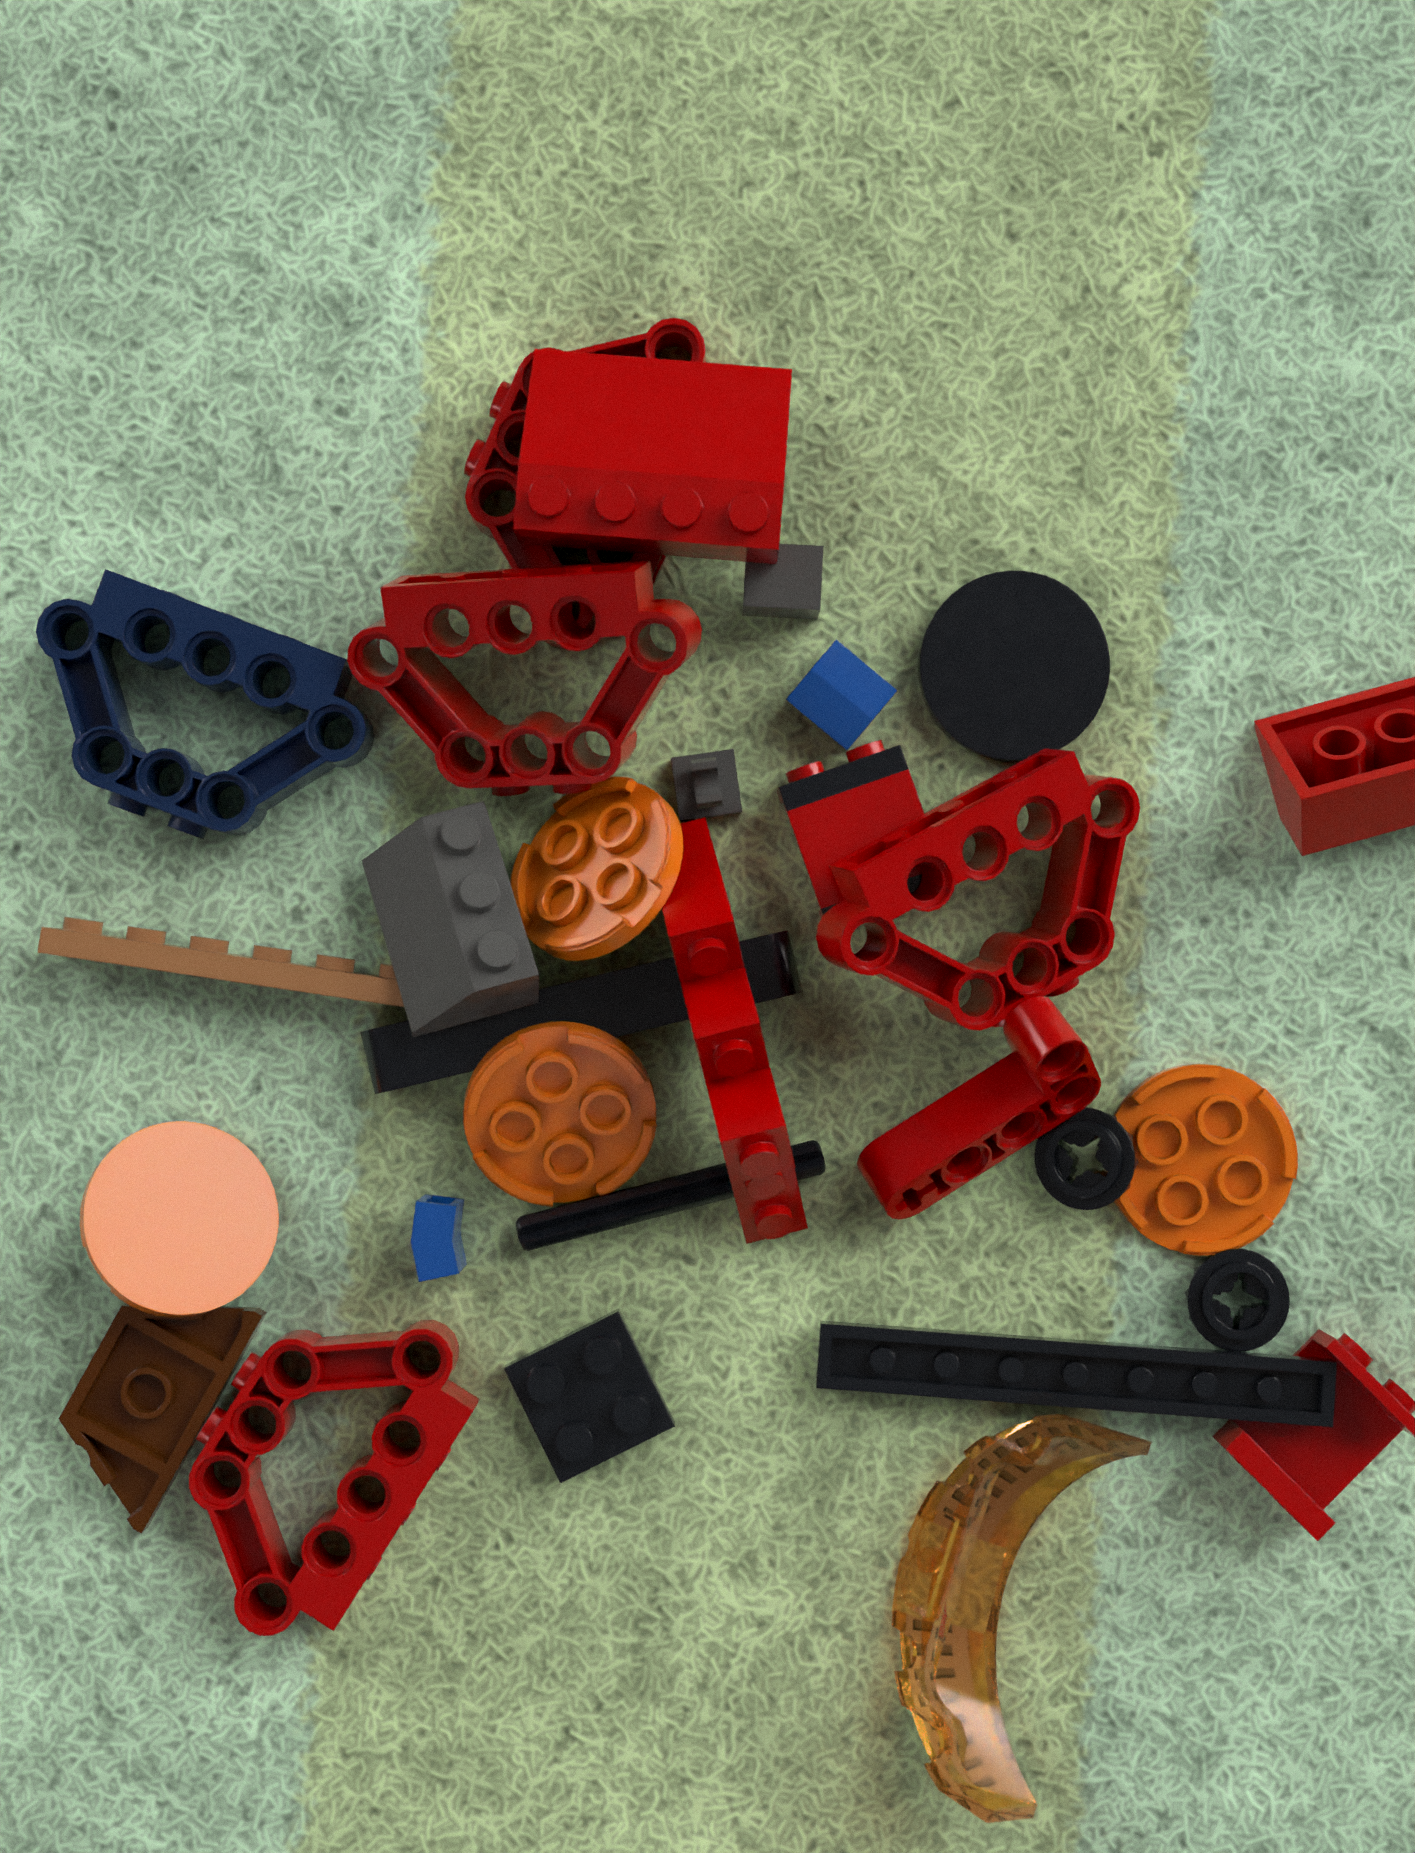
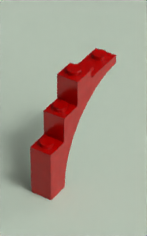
M704 817L680 823L683 835L682 862L676 883L662 907V912L746 1244L764 1239L781 1238L788 1233L808 1229L795 1172L796 1167L788 1131L770 1069L760 1020L746 974L731 907L707 821Z

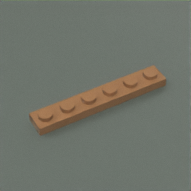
M64 917L63 928L41 927L37 953L404 1007L392 965L380 964L378 976L354 972L355 960L317 954L316 965L311 966L291 963L292 950L254 945L253 955L250 957L228 953L229 941L191 936L189 947L165 944L166 931L128 926L126 938L102 934L104 922Z

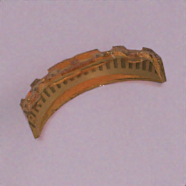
M1062 1414L1032 1417L1033 1419L1011 1426L994 1436L985 1435L963 1451L966 1458L958 1464L945 1481H936L918 1510L908 1534V1550L905 1556L900 1559L895 1582L892 1626L900 1631L903 1671L894 1672L901 1705L912 1712L919 1736L931 1760V1763H925L924 1766L939 1791L988 1823L1033 1818L1037 1808V1802L1023 1778L1010 1746L1001 1712L996 1675L998 1619L1002 1597L1013 1562L1036 1520L1062 1491L1085 1474L1100 1466L1131 1456L1148 1455L1152 1443L1145 1439Z

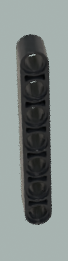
M788 930L739 941L755 1004L803 992ZM671 957L539 989V1003L417 1037L412 1036L408 1020L362 1031L360 1034L374 1093L379 1094L472 1072L485 1054L498 1042L518 1030L540 1023L555 1021L582 1023L619 1037L690 1019L675 959Z

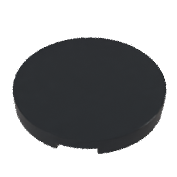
M1002 571L984 575L970 581L955 591L940 606L929 623L923 637L918 659V678L922 697L938 727L950 739L952 738L971 752L994 759V761L1020 762L1042 749L1059 750L1076 739L1089 726L1098 713L1106 695L1110 676V656L1106 636L1099 620L1089 605L1076 592L1063 583L1048 576L1028 571Z

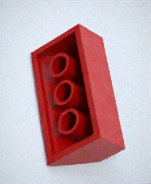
M1415 677L1254 721V728L1279 817L1301 856L1415 825Z

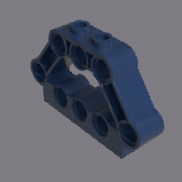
M106 569L92 605L72 599L55 601L44 609L38 619L36 628L38 644L45 654L53 659L76 738L71 755L74 768L82 779L92 785L111 791L107 804L142 817H145L148 806L171 814L167 826L204 839L208 828L226 834L242 835L250 833L260 826L269 809L335 767L345 768L357 765L367 757L373 747L375 735L372 723L365 713L344 700L353 676L347 659L307 645L289 636L275 633L230 614L216 611L171 592L157 589ZM86 621L89 629L87 641L79 649L69 651L65 643L67 630L76 622ZM167 624L170 630V639L167 646L158 653L149 654L144 643L146 634L155 625ZM114 641L123 644L129 655L153 669L166 671L175 669L179 665L183 666L190 678L212 691L225 693L233 691L238 687L242 688L251 701L271 713L283 715L298 709L309 713L305 722L228 771L223 770L206 776L198 761L179 751L160 748L146 753L142 743L135 737L111 654V648ZM227 646L230 652L228 667L219 675L207 676L203 666L204 657L214 647ZM275 668H287L291 680L286 693L278 698H266L262 689L263 679L266 674ZM337 718H349L354 729L351 741L341 749H329L324 740V732L327 725ZM119 741L124 749V761L115 772L105 774L100 764L101 752L111 742ZM179 763L185 775L184 784L176 794L166 797L160 790L159 776L168 765ZM238 785L244 793V807L234 818L225 819L219 812L218 798L227 787Z

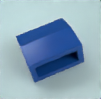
M836 639L786 700L844 749L849 750L891 700L897 690Z
M425 1194L416 1201L411 1246L419 1282L459 1274L467 1265L460 1232L465 1199Z

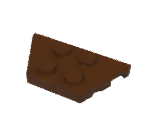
M128 1304L120 1307L61 1413L59 1420L75 1444L87 1451L91 1468L104 1486L110 1484L130 1514L127 1521L139 1533L142 1534L150 1525L195 1444L200 1430L211 1415L266 1316V1311L254 1307L222 1306L205 1314L177 1318L149 1314Z

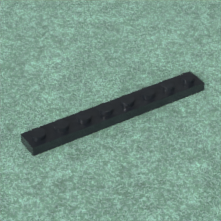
M820 1320L816 1388L1333 1427L1337 1362L1329 1358Z

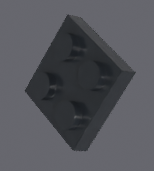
M619 1308L506 1364L504 1367L560 1483L675 1427V1420Z

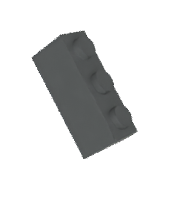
M484 801L420 817L362 860L413 1037L539 1003V972Z

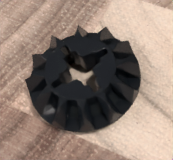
M1091 1106L1085 1107L1077 1114L1037 1139L1034 1153L1037 1175L1047 1192L1060 1203L1080 1210L1099 1209L1116 1201L1131 1187L1130 1183L1138 1164L1133 1147V1135L1127 1132L1117 1121L1116 1115L1105 1113ZM1100 1138L1101 1140L1097 1144L1099 1149L1095 1157L1102 1163L1101 1167L1106 1171L1090 1168L1076 1176L1074 1180L1072 1177L1077 1171L1075 1167L1078 1164L1079 1158L1072 1152L1073 1148L1069 1145L1075 1144L1078 1147H1085L1092 1141Z
M1244 1248L1219 1252L1212 1255L1203 1264L1195 1267L1189 1288L1185 1291L1189 1320L1207 1341L1229 1351H1249L1271 1341L1283 1327L1290 1305L1288 1286L1278 1267L1265 1256ZM1239 1273V1280L1242 1281V1290L1256 1299L1262 1300V1304L1251 1303V1306H1241L1238 1316H1235L1233 1326L1234 1318L1231 1317L1230 1307L1212 1297L1213 1294L1221 1295V1292H1231L1234 1282L1238 1281Z

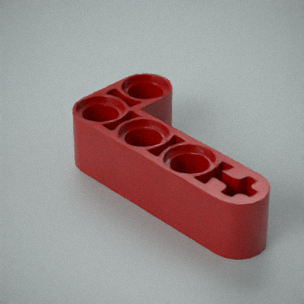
M1043 996L1030 998L1020 1003L1007 1016L1003 1025V1032L1012 1053L879 1136L860 1153L857 1160L858 1170L887 1215L892 1219L902 1220L924 1211L1077 1114L1096 1098L1101 1088V1079L1089 1050L1049 998Z

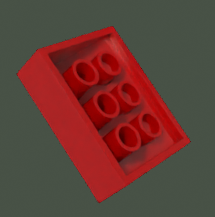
M534 349L518 463L513 530L519 544L777 564L783 506L792 369Z

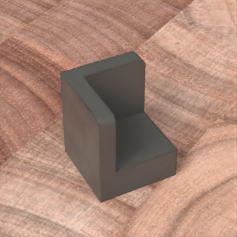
M779 544L777 564L745 562L742 616L818 619L821 607L824 546Z

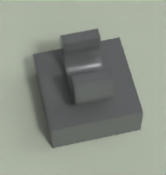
M734 749L671 758L680 822L704 817L712 818L742 813Z

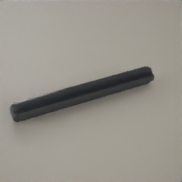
M811 1140L791 1146L797 1181L821 1175L825 1172V1160L821 1146L817 1141ZM726 1163L615 1191L605 1196H596L523 1215L516 1221V1231L523 1250L530 1251L733 1198L734 1193Z

